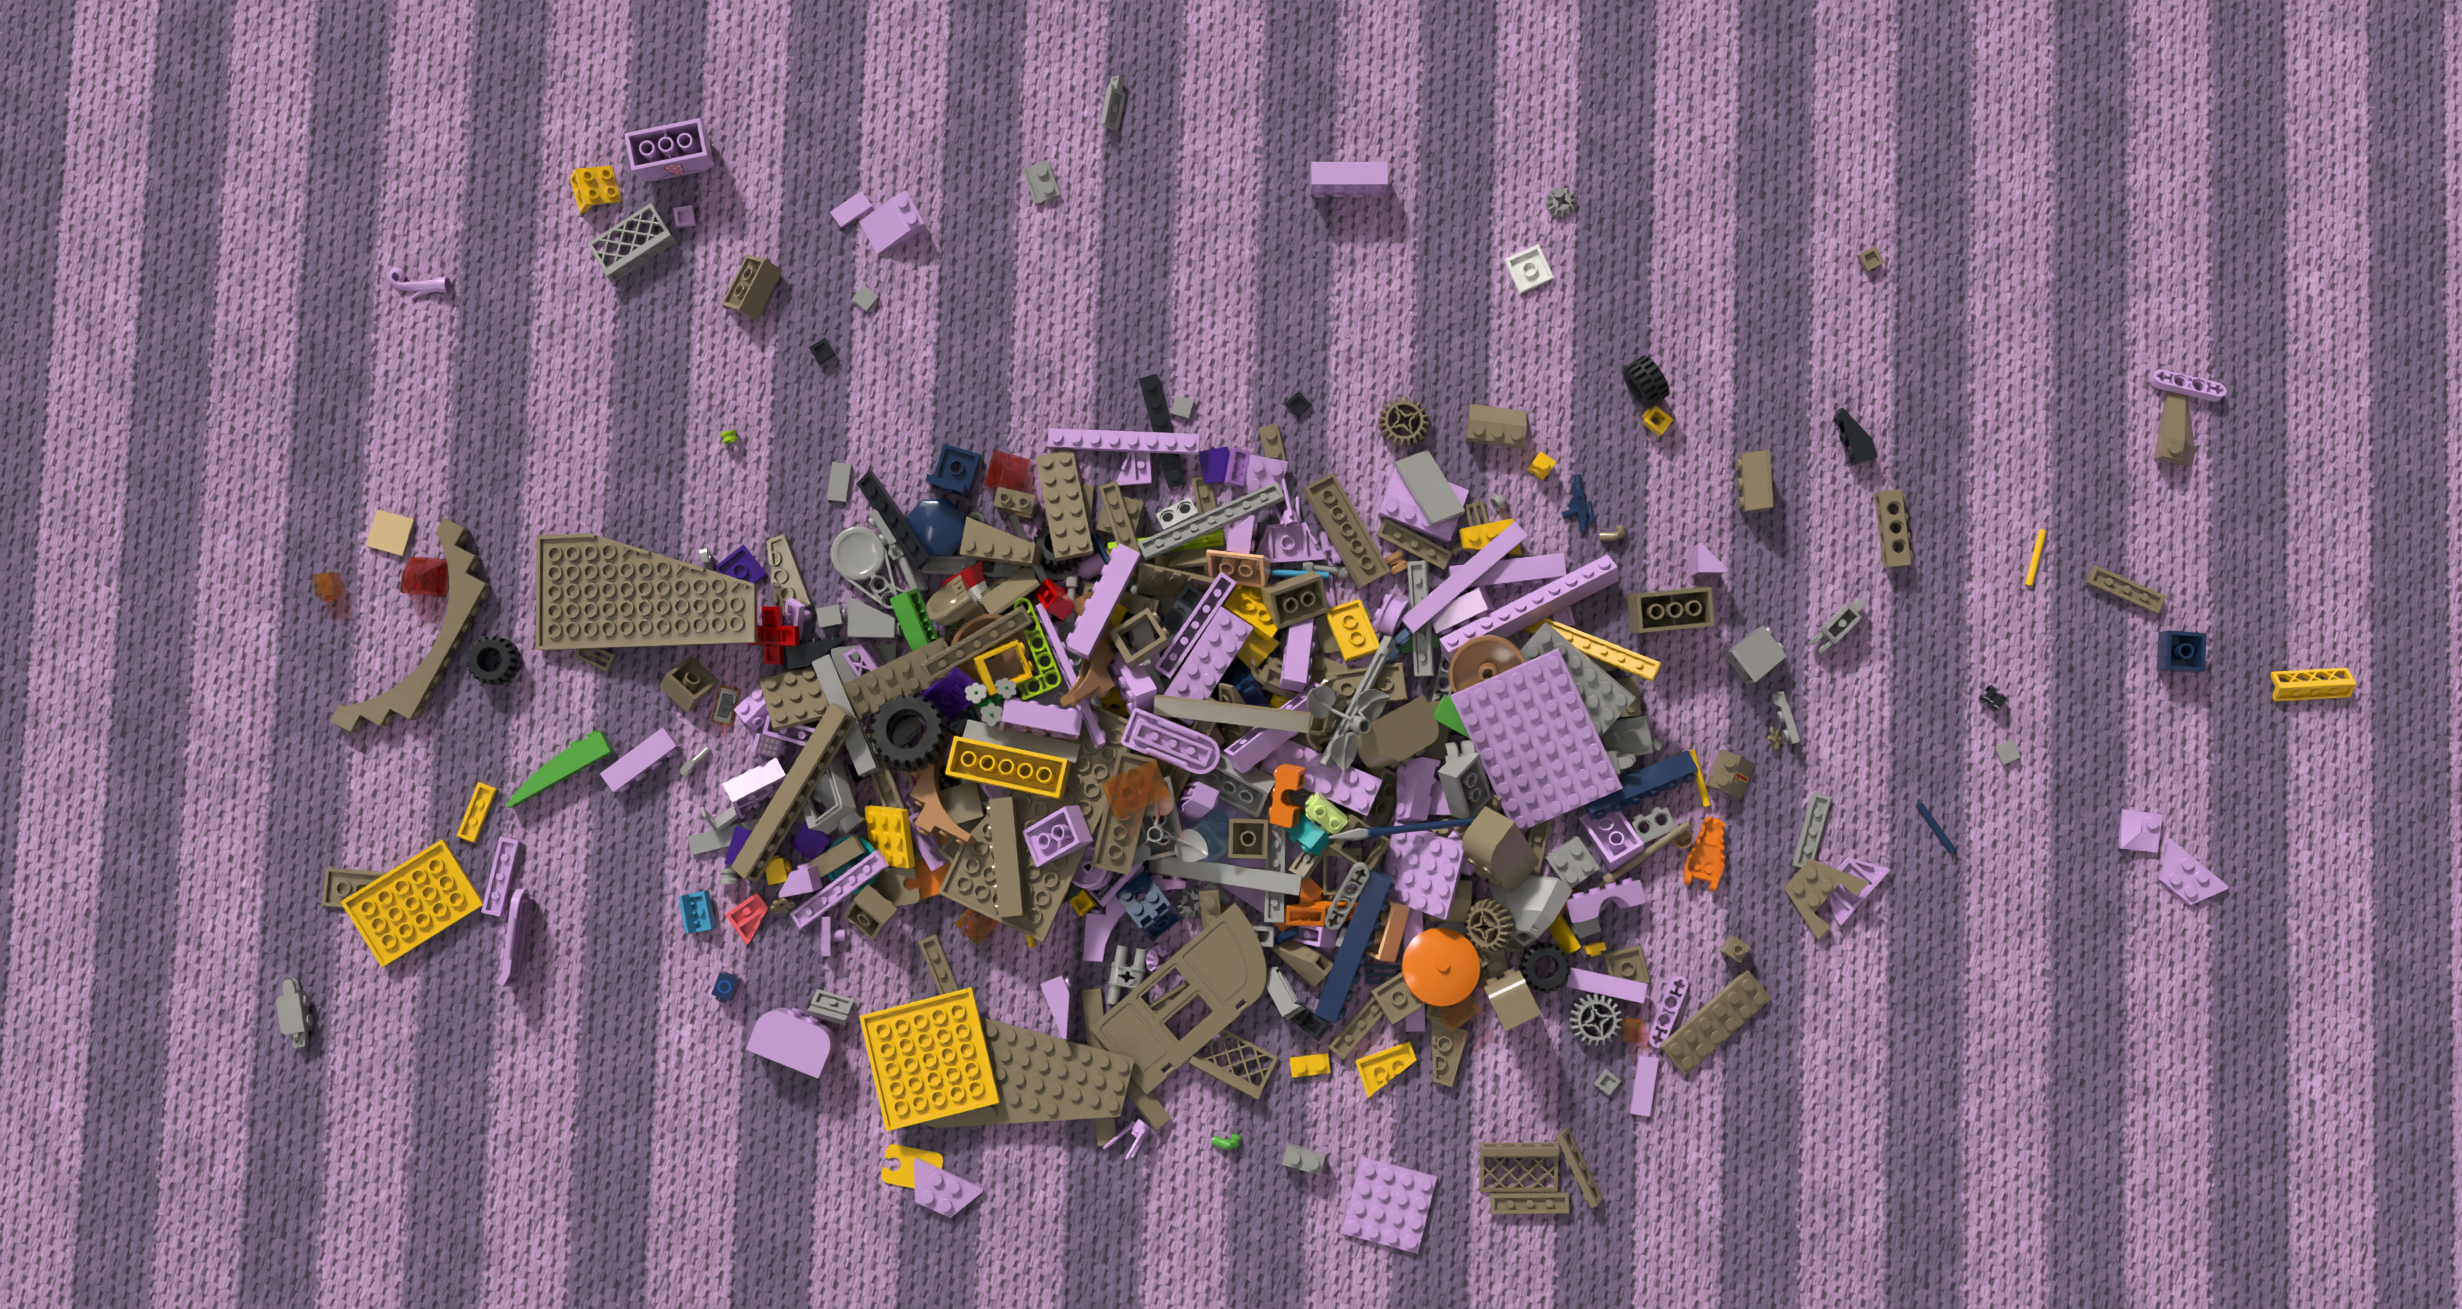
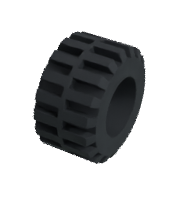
M1643 355L1623 368V377L1627 387L1636 400L1646 408H1651L1669 396V385L1664 374L1656 363L1647 356Z
M1044 524L1041 526L1042 530L1038 529L1036 532L1037 536H1034L1033 539L1034 544L1043 549L1040 562L1041 567L1044 566V569L1047 571L1051 569V572L1055 574L1057 571L1060 574L1064 573V570L1069 572L1072 570V566L1076 568L1078 566L1077 561L1081 562L1082 556L1056 561L1054 553L1048 551L1052 545L1049 525L1046 526Z
M496 636L481 637V640L474 642L475 646L469 647L471 652L466 655L469 658V661H466V665L470 666L468 671L473 674L472 677L481 683L503 685L502 683L510 682V678L514 679L516 677L515 671L519 672L520 670L517 665L521 664V660L518 659V656H521L519 651H516L517 646L511 644L510 640ZM497 649L502 656V662L497 670L490 672L485 665V658L490 651Z
M1539 942L1536 945L1529 946L1530 948L1523 952L1525 954L1523 957L1521 956V965L1519 964V969H1521V974L1526 984L1537 991L1545 993L1557 991L1559 987L1562 988L1564 986L1563 983L1569 979L1567 978L1568 974L1571 973L1569 969L1571 964L1567 959V954L1561 948L1547 942ZM1542 956L1551 957L1556 964L1554 974L1547 979L1539 978L1534 971L1536 961Z

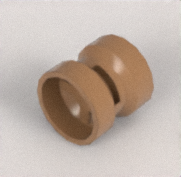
M1402 550L1385 558L1386 563L1391 566L1393 576L1402 570L1408 569Z
M1686 830L1679 837L1673 839L1671 843L1677 848H1687L1692 844L1693 836L1690 831Z

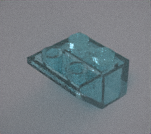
M1217 807L1192 829L1199 832L1205 839L1208 846V856L1213 862L1228 850L1229 819Z

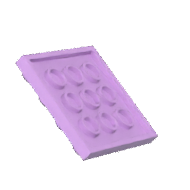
M1396 821L1395 824H1394V826H1401V825H1408V824H1405V823ZM1428 831L1392 834L1383 873L1396 878L1394 881L1396 888L1392 895L1389 894L1388 900L1448 920L1465 858L1462 843Z
M1361 1156L1342 1234L1418 1254L1437 1176Z

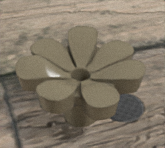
M778 894V901H773L770 911L775 914H779L781 911L783 914L789 913V909H795V902L793 899L787 900V897L779 898Z

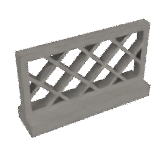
M652 203L587 243V245L601 265L605 275L614 283L677 241ZM651 210L653 212L652 221L643 220L644 214ZM637 222L636 231L627 230L628 224ZM642 224L650 225L648 233L640 232ZM655 226H660L664 230L658 235L653 234ZM615 232L622 233L619 242L611 240L612 234ZM626 234L634 235L632 244L624 243ZM639 236L647 237L646 243L636 245ZM600 242L606 243L604 252L596 251L594 246ZM610 244L618 245L616 254L608 253ZM623 246L631 247L630 253L626 256L621 255ZM606 258H615L614 263L609 267H606Z

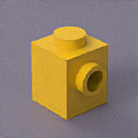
M780 855L773 856L765 869L768 885L787 880L789 872H792L790 861H786V858H780Z

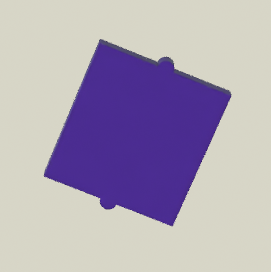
M1228 446L1221 448L1212 447L1210 450L1199 451L1198 457L1205 485L1216 482L1221 484L1225 481L1230 456Z
M805 820L791 846L801 852L802 856H806L812 861L823 854L832 837L824 832L809 829Z

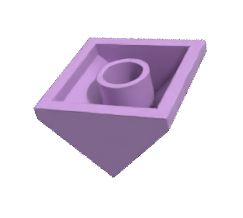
M1702 543L1690 549L1691 576H1719L1728 571Z

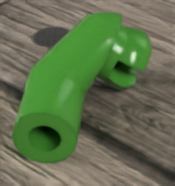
M1232 1134L1231 1140L1214 1136L1212 1145L1225 1150L1237 1148L1241 1144V1136Z

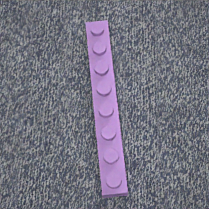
M1049 428L1047 447L1048 449L1199 455L1201 436L1200 434Z
M1040 603L1035 606V613L1070 690L1077 680L1073 671L1075 670L1074 663L1071 659L1068 660L1066 655L1067 648L1064 642H1060L1058 637L1059 630L1050 620L1052 618L1051 613ZM1082 697L1083 701L1076 706L1079 712L1083 713V722L1097 750L1104 747L1106 735L1103 729H1099L1097 724L1099 720L1095 711H1091L1089 697L1086 699Z

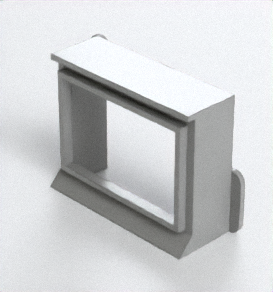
M834 757L823 776L825 774L828 775L836 805L819 818L816 817L811 796L803 807L809 829L829 834L840 826L841 819L856 809L842 764V758Z

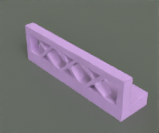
M868 639L843 654L857 677L863 675L864 668L872 671L885 665ZM855 651L861 657L860 663L855 662L851 657V654Z

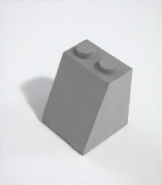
M849 598L848 637L865 640H899L900 636H903L902 628L897 619L854 598Z
M1764 625L1758 627L1723 654L1746 685L1757 682L1787 657L1784 653L1785 648L1774 640V634L1768 627L1765 628Z

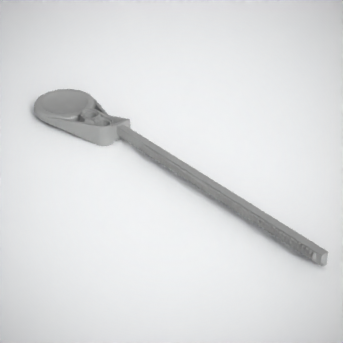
M851 527L842 531L835 538L831 547V561L835 570L889 610H894L892 606L886 604L887 598L889 596H897L906 591L896 586L886 547L880 541L878 534L866 527ZM885 560L891 583L884 577L876 575L882 569ZM872 578L870 587L874 595L854 581H865ZM880 580L884 581V588L877 590L875 587L876 583ZM972 703L970 707H973L972 710H975L974 713H977L976 716H979L978 719H981L979 707Z

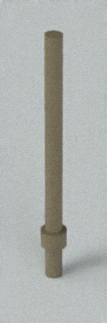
M1685 821L1613 873L1609 872L1603 877V880L1592 888L1600 887L1601 890L1605 888L1606 884L1616 882V879L1688 830L1691 825L1688 821Z

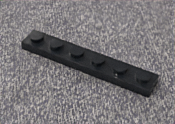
M1157 374L1139 378L1153 432L1173 433ZM1159 453L1168 489L1187 484L1179 454Z
M868 471L856 484L875 510L877 509L890 532L916 569H922L933 558V555L874 472Z

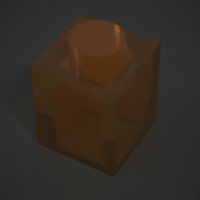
M338 573L313 574L315 597L321 598L323 601H334L335 597L341 596Z

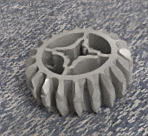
M1597 993L1593 994V999L1587 994L1586 1002L1583 998H1579L1581 1005L1579 1006L1574 1003V1007L1578 1008L1577 1012L1574 1010L1570 1011L1571 1014L1575 1015V1018H1569V1021L1576 1023L1570 1026L1571 1029H1578L1574 1032V1035L1576 1037L1581 1035L1579 1039L1581 1042L1587 1038V1045H1591L1593 1041L1594 1046H1598L1599 1040L1602 1045H1606V1038L1612 1042L1613 1039L1610 1035L1613 1034L1617 1037L1618 1033L1614 1031L1615 1028H1622L1617 1025V1022H1622V1018L1616 1017L1621 1014L1620 1010H1615L1618 1005L1616 1003L1610 1005L1612 999L1608 998L1605 1001V995L1602 994L1598 999ZM1594 1004L1604 1005L1609 1012L1599 1014ZM1589 1007V1016L1581 1021L1582 1013ZM1594 1014H1596L1597 1017H1602L1598 1020L1597 1025L1594 1022L1591 1023L1592 1020H1594ZM1611 1018L1609 1028L1603 1033L1604 1022ZM1593 1026L1598 1035H1589L1582 1027Z

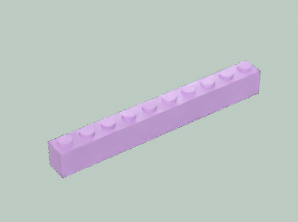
M1607 554L1440 638L1441 652L1450 664L1455 651L1471 638L1481 635H1495L1507 638L1618 582V567Z

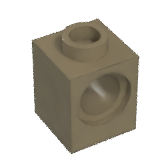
M1729 935L1720 952L1732 960L1741 963L1751 946L1737 937Z

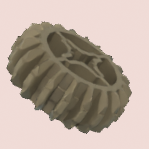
M1399 396L1396 398L1397 403L1391 399L1389 401L1391 407L1388 404H1384L1383 407L1386 411L1380 410L1379 413L1384 417L1378 418V422L1383 423L1378 426V429H1385L1381 432V436L1388 434L1386 442H1389L1392 438V445L1395 446L1397 441H1399L1400 448L1403 447L1404 442H1406L1407 447H1410L1411 440L1416 445L1418 443L1416 437L1422 440L1424 437L1421 433L1426 434L1428 430L1424 427L1429 426V422L1424 421L1429 418V415H1422L1426 408L1419 409L1422 404L1421 402H1418L1417 405L1413 404L1415 398L1407 402V396L1404 397L1403 402H1401ZM1399 408H1409L1412 411H1414V413L1412 412L1410 414H1405ZM1394 411L1397 421L1389 427L1388 416ZM1400 417L1403 420L1409 419L1406 423L1407 426H1405V424L1398 425V423L1401 421ZM1418 417L1419 427L1413 433L1411 422ZM1400 429L1403 430L1408 436H1399L1395 434L1393 431Z
M1491 899L1478 901L1470 907L1471 910L1467 912L1469 917L1465 919L1468 925L1464 928L1469 930L1467 936L1472 937L1471 942H1476L1475 948H1481L1482 951L1492 953L1509 945L1508 942L1513 939L1511 935L1514 931L1511 927L1515 925L1510 921L1513 916H1508L1507 914L1509 909H1503L1504 904H1498V901H1491Z

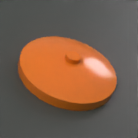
M1433 928L1417 935L1407 946L1402 958V975L1407 988L1417 999L1431 1006L1447 1007L1461 1002L1474 990L1480 975V961L1474 946L1465 936L1451 929Z

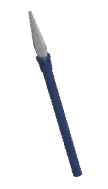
M1476 817L1383 828H1357L1329 836V839L1361 840L1367 837L1368 839L1381 837L1382 835L1470 826Z

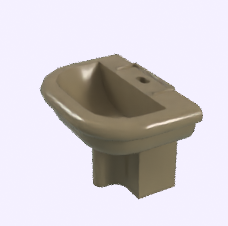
M961 574L939 589L926 604L929 620L938 622L943 626L955 623L960 628L966 621L975 616L989 614Z

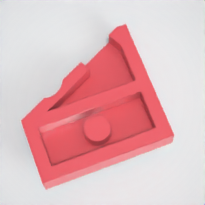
M756 892L725 914L746 945L751 941L769 906L760 893Z

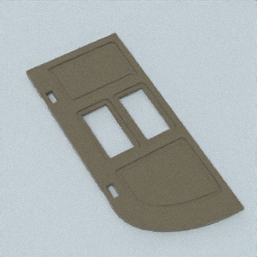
M1236 903L1232 904L1090 1027V1030L1109 1051L1136 1058L1131 1077L1146 1095L1237 1018L1245 1009L1251 1006L1264 990L1266 962L1263 949L1255 930ZM1176 968L1190 985L1156 1014L1141 996L1172 969ZM1199 994L1213 1012L1182 1039L1178 1040L1164 1023ZM1244 999L1246 1003L1237 1009L1235 1006ZM1170 1062L1173 1066L1164 1073L1162 1068Z

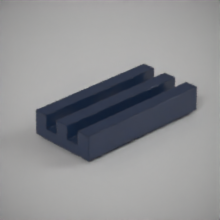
M1365 965V984L1382 985L1388 980H1369V977H1395L1400 974L1369 973V969H1400L1401 973L1402 965Z

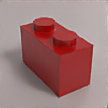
M1048 578L1035 591L1044 608L1053 615L1064 620L1066 616L1071 614L1075 606L1062 587Z

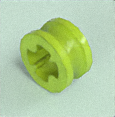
M737 430L722 432L720 434V437L723 438L722 444L738 441L739 437L736 436Z

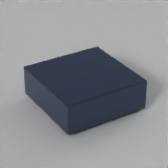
M1298 927L1284 931L1274 937L1275 943L1280 944L1298 936L1300 933Z

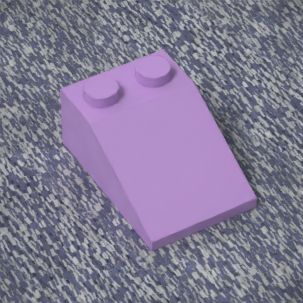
M907 190L889 199L859 222L877 255L927 229Z
M1079 805L1064 806L1022 831L1036 867L1068 855L1093 842Z
M1621 811L1610 812L1599 820H1591L1588 813L1579 818L1597 852L1611 872L1644 851L1643 842Z
M1062 973L1042 982L1040 986L1061 1037L1065 1039L1069 1035L1071 988L1073 982L1069 975L1066 976L1065 973Z

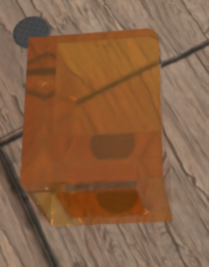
M1622 1017V1041H1641L1642 1027H1645V1019Z

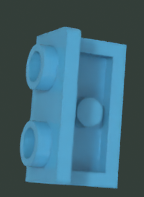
M709 890L679 896L683 926L686 934L716 928Z

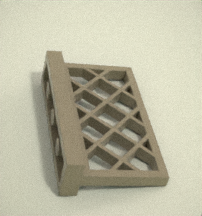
M1226 1029L1219 1032L1220 1039L1209 1041L1204 1045H1209L1212 1056L1203 1058L1198 1055L1199 1050L1191 1056L1188 1064L1255 1100H1258L1278 1060V1057ZM1232 1037L1236 1040L1238 1048L1227 1051L1224 1040ZM1222 1041L1225 1052L1214 1055L1211 1044ZM1245 1047L1252 1048L1255 1057L1244 1060L1241 1049ZM1239 1050L1242 1061L1231 1064L1228 1053ZM1256 1051L1262 1053V1055L1257 1056ZM1226 1054L1229 1065L1224 1067L1218 1066L1215 1057ZM1267 1056L1273 1059L1269 1067L1262 1069L1258 1058ZM1256 1059L1259 1070L1248 1073L1245 1062ZM1243 1063L1246 1074L1242 1076L1235 1075L1232 1066ZM1260 1072L1262 1082L1259 1087L1252 1084L1249 1075Z
M1557 1142L1479 1143L1480 1192H1558L1559 1146ZM1484 1158H1493L1496 1163L1488 1169L1484 1165ZM1506 1158H1513L1516 1161L1510 1169L1502 1163ZM1526 1158H1532L1535 1161L1529 1169L1522 1164ZM1545 1158H1553V1165L1548 1169L1541 1164ZM1500 1165L1506 1172L1498 1179L1492 1172ZM1520 1165L1526 1172L1518 1179L1512 1171ZM1539 1165L1545 1172L1537 1179L1531 1172ZM1510 1174L1516 1182L1512 1186H1505L1502 1181ZM1549 1174L1553 1178V1186H1544L1541 1181ZM1489 1175L1496 1180L1492 1186H1484V1179ZM1528 1175L1535 1180L1531 1186H1525L1521 1182Z

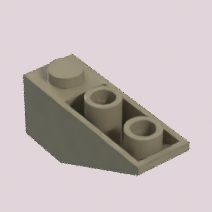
M1292 940L1280 944L1274 943V947H1271L1277 955L1313 987L1333 967V963L1319 951Z

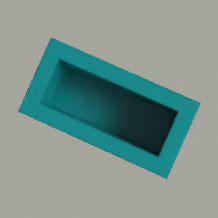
M1301 812L1298 825L1293 828H1284L1289 833L1287 837L1295 844L1297 842L1301 843V848L1308 854L1312 852L1318 856L1332 840L1329 839V835L1325 830Z

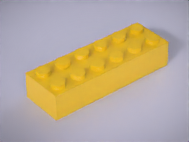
M954 736L945 774L957 779L1063 800L1072 762L1055 756Z

